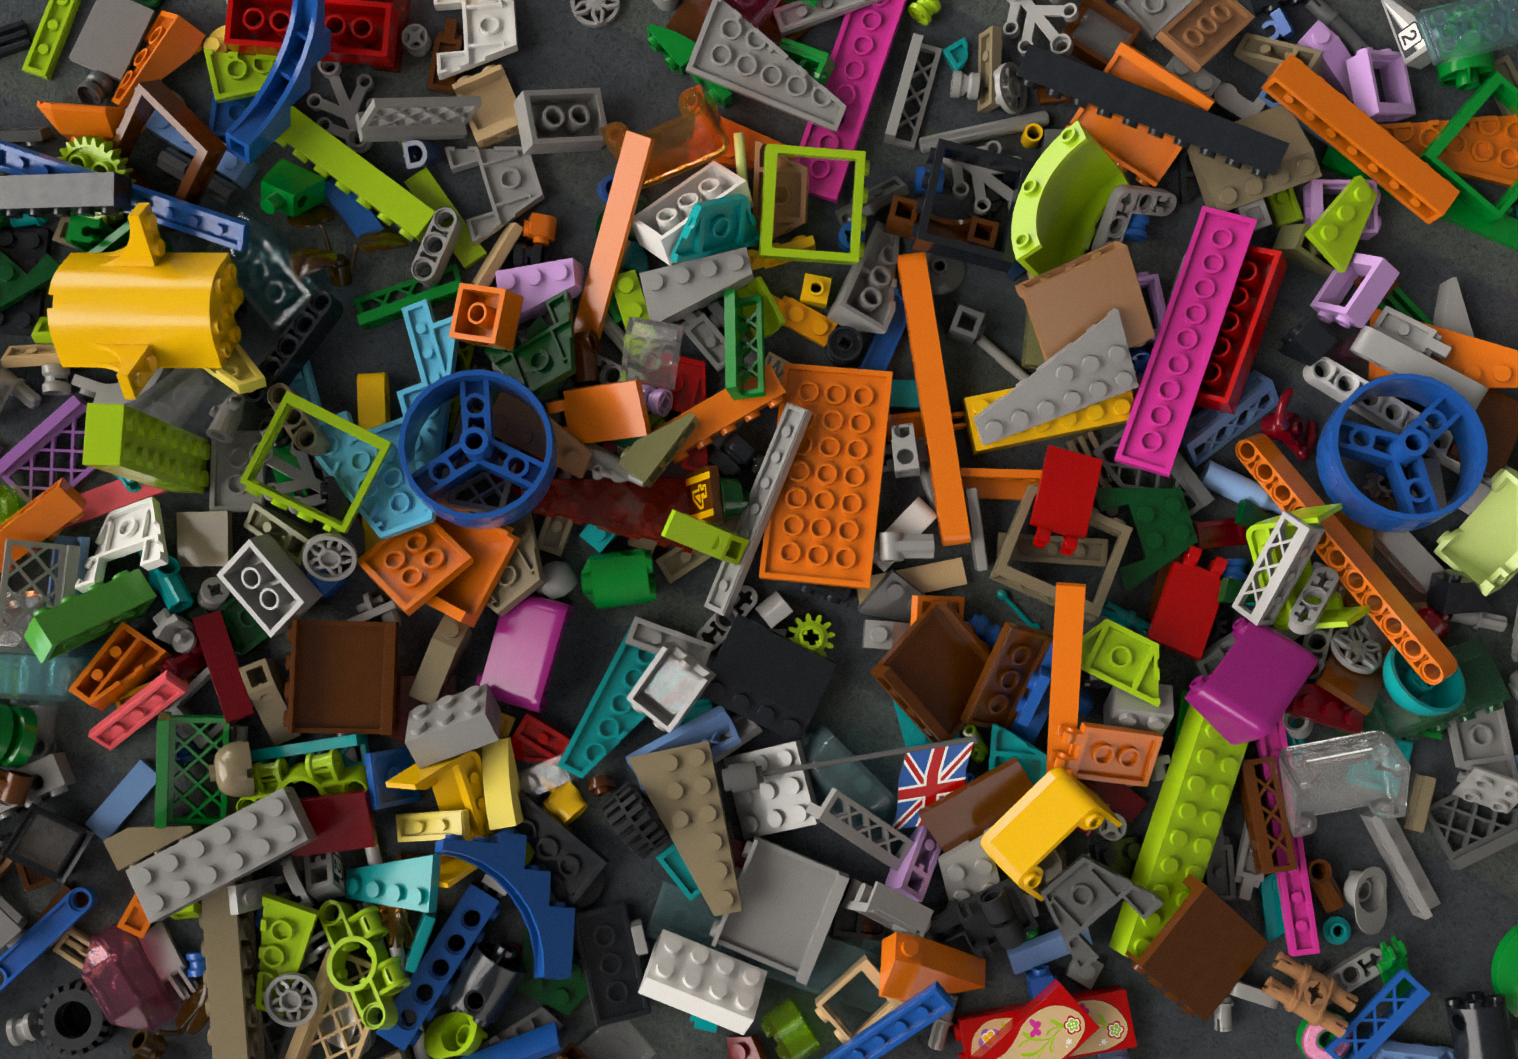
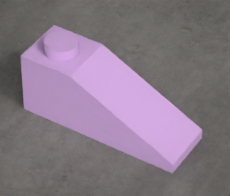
M1318 20L1296 45L1322 51L1323 74L1321 77L1352 102L1353 96L1346 60L1352 56L1341 39Z
M926 825L917 826L909 838L914 842L898 871L890 868L884 884L916 902H923L941 852V847Z

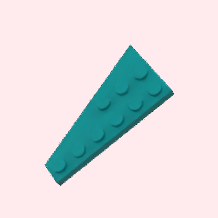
M631 625L557 767L581 779L599 764L647 716L634 710L631 706L632 703L626 698L656 655L625 644ZM667 659L646 691L662 702L690 673L683 671L676 662Z

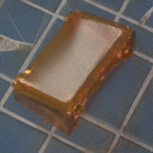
M700 84L685 90L680 95L678 105L682 116L640 133L655 139L641 189L652 187L717 159L727 152L729 139L717 106ZM612 122L600 127L599 130L603 141L618 162L626 130H630L622 122Z

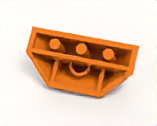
M37 101V107L57 131L69 141H74V138L90 135H94V138L103 137L104 142L113 141L115 131L120 126L126 109L122 107ZM149 113V115H148V117H147V119H146L145 124L147 123V121H148L149 118L151 117V114H150V113ZM144 124V126H143L141 132H143V131L146 129L145 124Z

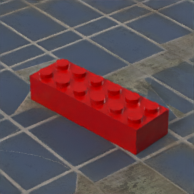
M228 0L224 44L232 52H238L239 54L278 56L289 25L293 0ZM325 0V27L331 30V51L320 61L394 67L399 13L393 4L362 0Z
M1255 246L1248 247L1194 406L1235 415L1287 268V262L1282 251Z

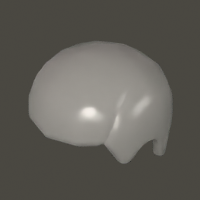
M548 562L542 565L545 583L536 592L541 597L545 594L552 600L560 598L573 590L578 583L577 576L566 562Z

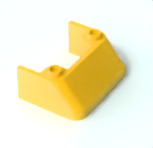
M468 751L420 769L415 763L385 782L386 787L411 790H426L432 786L439 811L469 809L471 837L462 840L473 841V837L491 838L492 835L501 831V829H489L484 797L482 762L480 756L475 751ZM441 855L438 887L450 888L478 867L455 857Z
M1055 768L1040 779L983 835L980 844L987 855L1021 889L1042 902L1044 898L1037 886L1043 877V870L1038 864L1075 828L1079 826L1083 830H1093L1098 828L1105 818L1118 828L1123 824L1098 794L1065 769Z

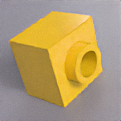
M805 273L800 303L826 309L832 278ZM813 285L820 286L821 291L814 293L811 287Z

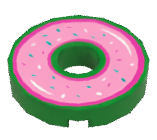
M1327 1009V1011L1347 1021L1340 1013ZM1303 1019L1296 1034V1043L1300 1048V1052L1306 1059H1333L1324 1048L1332 1041L1335 1035L1330 1032L1326 1041L1319 1042L1320 1036L1329 1031L1319 1025L1311 1026L1307 1020ZM1341 1042L1334 1051L1343 1058L1349 1052L1353 1042Z

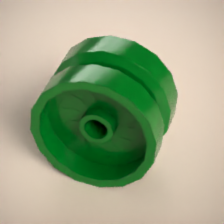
M0 703V767L20 768L31 756L38 732L37 717L32 709L21 706L9 707L6 704Z

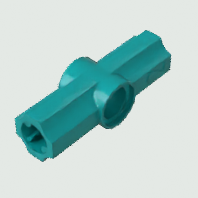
M143 550L138 551L140 557H142ZM168 553V564L149 570L148 582L152 588L159 591L168 610L175 614L191 607L194 600L179 574L180 563Z

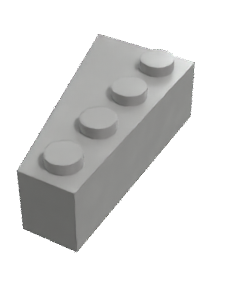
M746 247L639 273L650 323L655 332L660 331L664 326L674 321L677 322L685 318L686 315L699 308L702 309L710 305L716 299L724 297V290H738L755 281Z

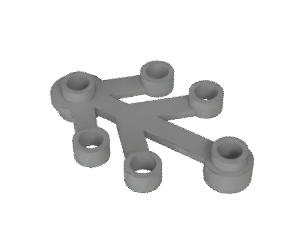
M1007 0L1010 8L1007 22L1003 26V32L1007 38L1015 39L1021 33V28L1017 23L1021 6L1027 12L1022 39L1017 46L1018 51L1023 57L1026 51H1023V47L1029 44L1034 45L1033 37L1036 25L1049 39L1052 53L1066 58L1070 56L1074 48L1072 40L1067 34H1059L1046 17H1063L1066 22H1074L1079 17V10L1074 3H1067L1065 5H1035L1032 0ZM1049 0V1H1050V3H1052V4H1058V3H1060L1062 0ZM1069 10H1074L1073 14L1066 15ZM1011 27H1016L1013 32H1008ZM1062 46H1067L1065 50L1059 51Z
M319 61L318 69L325 78L330 80L339 105L323 99L317 93L308 96L307 104L315 112L322 110L344 119L349 129L333 124L327 117L320 118L317 124L322 126L324 123H329V128L326 131L331 135L346 140V145L354 152L364 153L368 151L373 142L355 143L359 137L355 115L359 111L366 93L374 88L373 79L368 74L359 75L356 81L357 86L349 101L340 78L341 64L339 62ZM329 66H335L334 71L327 72V68ZM363 80H370L369 85L361 86ZM373 98L367 101L366 108H368ZM314 99H320V103L317 106H312Z
M995 140L989 141L986 146L976 147L988 150L989 147H995L998 150L996 153H1001L1002 149L1001 144ZM943 157V163L952 170L954 184L952 195L954 198L962 200L968 195L969 186L963 179L964 169L972 176L975 196L974 211L976 214L986 215L991 207L990 200L986 198L984 184L1008 201V209L1010 210L1014 191L993 176L1004 174L1003 172ZM956 188H964L965 193L959 194L956 191ZM985 203L987 208L982 210L977 205Z
M260 442L252 445L249 451L250 460ZM291 442L289 451L292 455L296 456L300 467L298 469L274 456L273 449L270 450L263 466L267 465L294 480L279 484L268 483V486L285 494L311 488L319 494L305 498L301 496L293 498L311 507L326 504L325 499L320 497V483L322 481L315 477L306 452L302 450L297 451L293 446L294 442ZM315 458L314 465L322 470L323 477L329 476ZM263 494L266 500L272 501L273 498ZM288 506L291 513L298 514L299 511Z

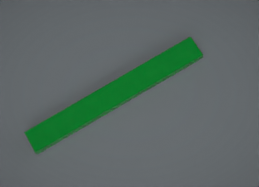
M1327 145L1319 163L1320 167L1350 180L1359 175L1365 180H1373L1339 151ZM1377 183V189L1380 190V193L1396 199ZM1458 197L1455 198L1446 213L1440 217L1442 220L1509 249L1518 251V219L1506 215L1503 220L1498 219L1487 223Z

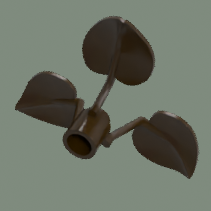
M317 205L296 217L287 216L288 223L296 228H311L318 225L326 249L320 250L316 247H303L290 254L291 269L299 280L313 272L328 268L330 284L335 287H345L352 283L351 269L356 268L355 260L359 250L362 253H379L408 247V242L392 231L372 230L359 236V242L354 244L349 261L345 255L336 254L332 251L324 225L325 222L334 220V212L331 208Z
M204 982L179 1011L176 1018L178 1030H162L159 1028L154 1033L142 1028L133 1035L130 1049L136 1052V1054L131 1059H166L162 1056L167 1049V1042L164 1036H182L186 1031L193 1035L203 1029L210 1019V1016L208 1017L205 1011L208 988L205 987Z

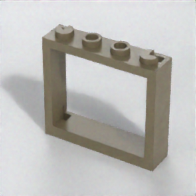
M1030 484L1022 495L989 578L1055 607V586L1007 566L1032 501H1035L1039 484ZM1094 507L1092 508L1089 525L1118 538L1093 603L1085 600L1084 620L1090 623L1099 618L1133 529L1119 518H1109L1100 514L1101 512Z

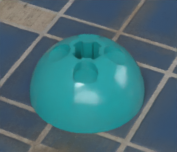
M1394 645L1385 657L1383 664L1384 685L1390 697L1401 708L1416 715L1440 716L1457 709L1462 704L1465 698L1466 687L1459 666L1453 675L1441 683L1430 685L1421 679Z

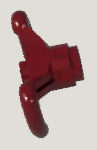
M1287 388L1279 399L1276 412L1262 418L1261 433L1268 436L1271 440H1281L1296 454L1299 460L1307 461L1313 453L1316 443L1317 422L1311 420L1307 423L1306 439L1304 442L1300 436L1304 431L1303 419L1296 412H1287L1288 405L1295 395V391L1292 388Z

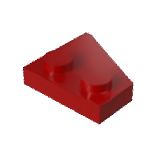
M528 711L511 738L515 760H525V762L531 763L545 762L546 764L558 765L572 737Z

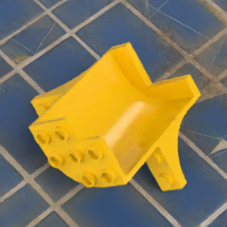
M138 203L128 215L130 238L127 246L112 252L70 253L56 270L48 293L53 295V308H47L49 331L62 367H95L117 371L116 376L124 399L136 400L157 368H222L231 356L237 343L241 340V330L236 325L234 314L243 303L244 294L243 290L239 288L236 278V266L232 263L230 254L165 253V242L160 237L157 228V217L152 212L150 203Z

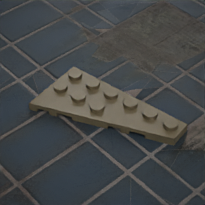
M711 741L627 758L713 915L719 916L743 911Z

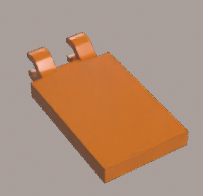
M641 379L567 389L563 391L564 398L552 400L553 402L545 403L548 414L564 411L567 425H562V427L572 433L583 444L647 436L652 433Z
M1087 722L1081 723L1080 730L1069 725L1059 724L1056 735L1062 737V743L1071 744L1068 754L1060 750H1051L1049 761L1055 762L1054 768H1063L1076 779L1148 787L1163 736L1156 731Z

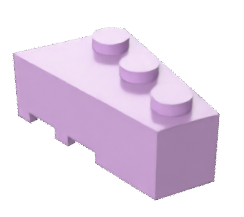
M573 258L495 271L497 288L507 289L524 297L517 328L520 327V324L532 318L535 319L537 315L541 316V313L547 311L548 308L545 301L564 290H567L573 299L583 293L585 286L584 267Z

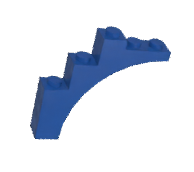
M293 0L285 38L270 73L253 101L225 132L226 151L249 165L291 126L290 107L311 89V68L331 51V30L325 27V0Z
M503 828L499 833L492 835L491 838L473 837V841L462 840V835L447 834L445 838L436 841L435 854L455 857L478 867L494 878L510 895L521 912L530 935L534 955V978L556 980L571 978L575 908H566L565 902H549L551 872L541 871L542 866L525 865L527 835L517 834V829Z

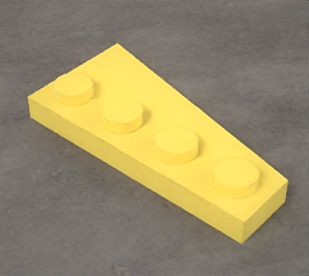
M238 343L222 368H203L239 395L267 387L265 376Z

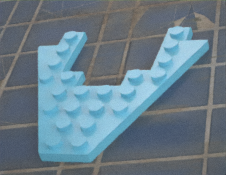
M427 299L401 308L422 383L397 391L403 414L402 418L367 430L393 443L359 510V513L376 534L384 540L436 521V514L429 510L410 488L402 471L398 450L400 429L405 414L415 398L430 384L444 376L455 373L459 341L448 337L453 316L436 322L431 303ZM309 359L289 387L298 391L303 399L322 408ZM451 399L441 404L428 417L420 430L415 445L414 463L416 470L445 452ZM348 411L336 414L353 423L351 413ZM301 415L296 419L295 424L300 421ZM316 418L328 437L329 447L323 455L314 457L329 476L335 478L342 492L352 503L379 449ZM314 437L310 439L309 446L313 443ZM442 469L437 474L438 479H441Z

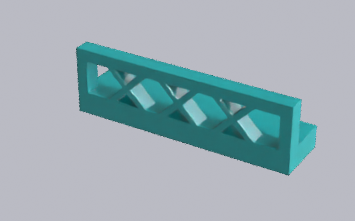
M352 734L251 751L252 762L261 760L263 764L270 763V759L284 758L290 768L295 765L294 762L299 754L306 756L308 753L317 752L316 755L323 754L325 750L344 748L340 754L342 760L346 763L344 764L345 767L365 765L364 754L369 753L367 734ZM360 745L362 761L353 762L346 756V753L351 746Z

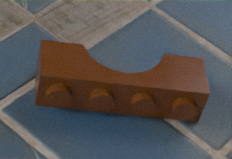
M894 194L883 232L914 240L910 236L913 222H918L920 214L915 213L918 201ZM931 213L927 233L993 250L999 223L975 216L963 220H951Z

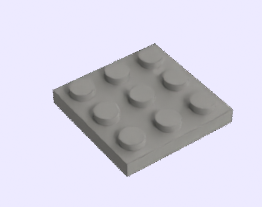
M800 740L723 758L726 768L732 764L755 761L756 766L762 765L763 771L806 764ZM808 769L764 776V782L759 783L760 789L738 793L732 792L744 839L754 838L755 835L763 836L820 823L819 820L805 812L810 802L817 805Z

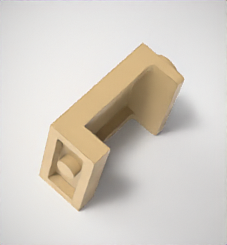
M502 64L497 66L489 65L482 72L473 76H463L456 83L452 84L457 96H481L482 105L469 120L472 133L480 149H486L519 135L514 108L516 97Z

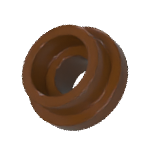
M600 775L589 780L590 786L588 791L589 793H595L596 797L605 796L612 793L611 789L616 787V783L612 781L611 775Z

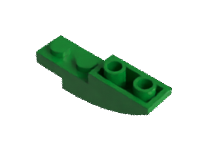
M650 24L646 27L648 44L656 53L660 51L665 56L664 62L672 72L677 70L681 76H684L687 73L686 67L696 43L677 32ZM690 74L696 84L700 85L702 83L708 90L706 92L708 97L715 105L719 103L725 109L732 103V93L729 89Z

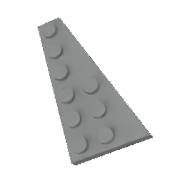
M712 0L686 67V72L836 133L847 106L811 77L804 68L789 58L782 49L759 29L752 26L737 10L729 6L724 0Z
M1116 308L1110 310L1104 319L1097 324L1091 325L1086 329V333L1055 353L1036 368L1037 371L1031 376L1018 382L1015 385L1016 387L1004 397H999L974 417L981 443L987 445L1139 387L1119 310Z

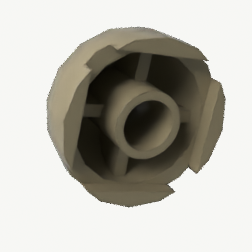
M248 740L226 744L215 754L214 764L208 765L210 782L216 781L219 790L228 796L245 797L254 795V779L252 777V761Z

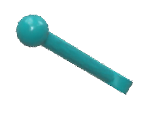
M1000 589L997 592L998 599L1004 600L1029 627L1040 629L1037 623H1032L1007 596L1006 590Z

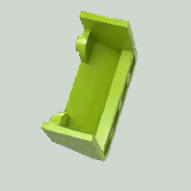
M1338 503L1301 508L1291 511V513L1307 524H1320L1321 521L1343 508L1342 504ZM1281 515L1257 522L1248 528L1246 538L1254 564ZM1289 521L1284 529L1286 540L1292 539L1298 530V527ZM1280 546L1274 547L1271 553L1273 564L1279 563L1282 559ZM1310 558L1273 623L1280 630H1291L1288 625L1290 611L1314 572ZM1267 570L1261 571L1258 576L1261 588L1266 587L1269 582ZM1336 591L1315 629L1349 627L1369 613L1371 608L1370 606L1344 607L1342 598ZM1311 596L1306 598V601L1311 604L1322 602L1318 597ZM1304 612V616L1299 622L1307 620L1308 613Z

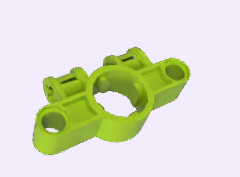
M331 749L329 753L318 755L308 753L305 762L297 763L290 768L284 758H278L275 762L266 764L255 762L252 766L254 795L240 797L236 809L238 812L281 788L292 787L289 785L291 782L305 781L318 789L320 795L368 789L365 765L345 767L341 754L337 749Z
M336 900L324 902L319 909V920L332 948L327 959V974L331 983L339 990L351 993L365 1027L373 1030L391 1029L396 1025L399 1016L392 996L408 987L411 981L403 973L400 966L401 958L399 956L389 958L386 948L378 941L389 932L387 927H383L380 920L378 906L373 905L356 913L353 906L347 902ZM339 909V916L335 920V911ZM360 944H363L367 947L368 950L366 951L372 959L371 970L367 977H363L359 981L360 984L354 985L348 979V971L345 969L346 958L350 951L360 948ZM382 1010L383 1019L379 1023L377 1017L379 1011Z

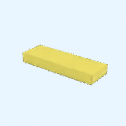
M469 809L396 814L398 842L441 840L447 834L462 835V839L471 837Z

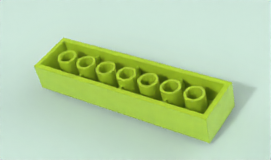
M87 403L82 465L169 492L205 493V487L209 484V473L206 471L207 460L211 457V446L208 444L207 439L125 404Z

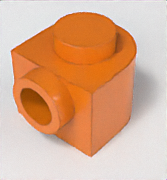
M532 212L529 219L524 220L522 236H525L526 240L533 241V244L549 246V243L555 241L557 219L553 216Z

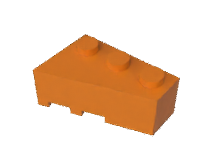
M122 621L68 691L90 706L103 711L160 671L156 664L172 655Z

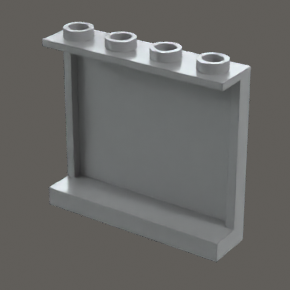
M755 835L753 842L747 840L741 856L746 858L742 868L736 867L744 910L724 914L720 921L715 919L709 933L713 937L711 945L714 947L716 944L724 946L796 977L797 982L807 985L848 884L849 874Z

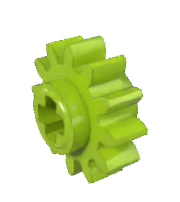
M809 613L805 615V622L795 618V623L798 625L797 628L788 627V631L794 634L793 637L788 639L824 657L827 656L823 649L825 647H834L833 644L828 642V638L834 637L835 633H827L826 629L830 627L831 623L827 622L822 625L820 623L822 620L821 615H818L815 621H812ZM807 630H811L812 634H817L818 636L817 641H814L812 646H810L809 641H804L803 635H808Z

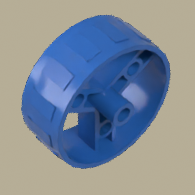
M482 369L464 370L444 376L430 384L415 398L409 407L399 433L398 450L400 462L410 488L429 510L441 519L443 518L461 527L473 529L498 528L514 523L524 517L544 498L552 484L557 467L558 447L555 431L544 406L528 388L516 379L499 372ZM492 391L506 393L521 400L541 419L547 437L544 463L495 440ZM460 395L462 434L459 443L416 470L414 463L415 445L421 428L428 417L441 404ZM474 405H484V408L481 412L476 414L471 413V409ZM485 423L486 432L479 427H472V425ZM496 451L507 456L503 466L497 465L499 457ZM465 454L470 463L456 469L453 466V462ZM522 463L525 465V468L521 473L514 474L511 472L513 465ZM441 469H450V473L446 478H437V474ZM477 472H489L527 490L519 499L509 505L484 513L453 511L434 501Z
M1392 374L1379 377L1357 388L1333 411L1325 423L1317 443L1316 464L1319 479L1326 494L1334 504H1342L1343 509L1340 511L1351 520L1365 527L1383 532H1408L1427 527L1445 518L1469 499L1483 478L1487 465L1488 444L1484 427L1477 412L1465 397L1452 387L1434 378L1418 374ZM1375 397H1399L1426 407L1400 434L1343 420L1344 414L1350 406L1362 400ZM1426 422L1430 423L1433 429H1430L1426 425ZM1449 429L1458 447L1460 477L1454 494L1446 506L1440 510L1422 455L1435 440ZM1354 438L1360 440L1362 446L1357 445L1354 442ZM1379 444L1386 447L1382 451H1378L1373 448V445ZM1340 456L1371 464L1376 473L1383 477H1388L1399 512L1388 510L1372 502L1362 494L1348 478ZM1407 466L1409 468L1411 480H1407L1403 472V469ZM1409 489H1412L1416 492L1417 498L1413 497L1410 494Z

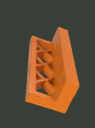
M960 468L963 488L975 487L978 491V498L985 500H1021L1024 491L1030 484H1039L1042 470Z

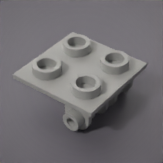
M1477 766L1471 772L1460 771L1458 773L1457 782H1460V784L1452 791V795L1506 814L1518 804L1517 780Z

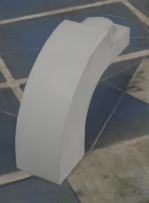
M157 368L136 400L124 399L119 382L105 384L75 374L71 384L81 388L80 394L94 398L93 403L125 404L132 408H137L150 402L163 391L170 381L175 368Z

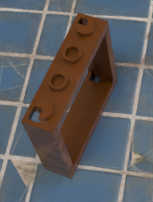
M160 79L140 82L135 87L134 95L129 106L124 111L125 115L121 124L115 131L112 150L120 148L121 154L119 157L121 159H129L153 106L197 150L174 198L199 205L226 151V145ZM127 161L125 164L126 168H133L134 170L129 174V177L136 180V183L133 184L158 192ZM161 225L167 232H172V231H175V230H176V229H173V228H170V227Z

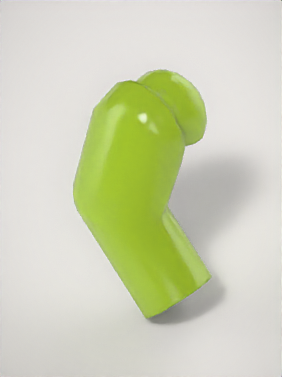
M968 724L962 730L963 735L971 737L972 733H975L979 736V742L975 745L973 744V751H971L970 757L974 761L981 763L985 757H988L989 749L976 727Z

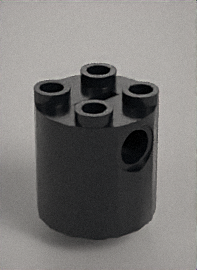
M499 941L496 945L489 942H479L450 991L449 996L451 1000L448 1004L449 1007L456 1012H465L472 1016L473 1021L482 1027H488L490 1023L498 1022L527 972L525 964L516 957L517 950L502 941Z
M1483 991L1467 992V998L1462 999V997H1447L1444 999L1456 1059H1518L1504 994H1491L1485 997Z

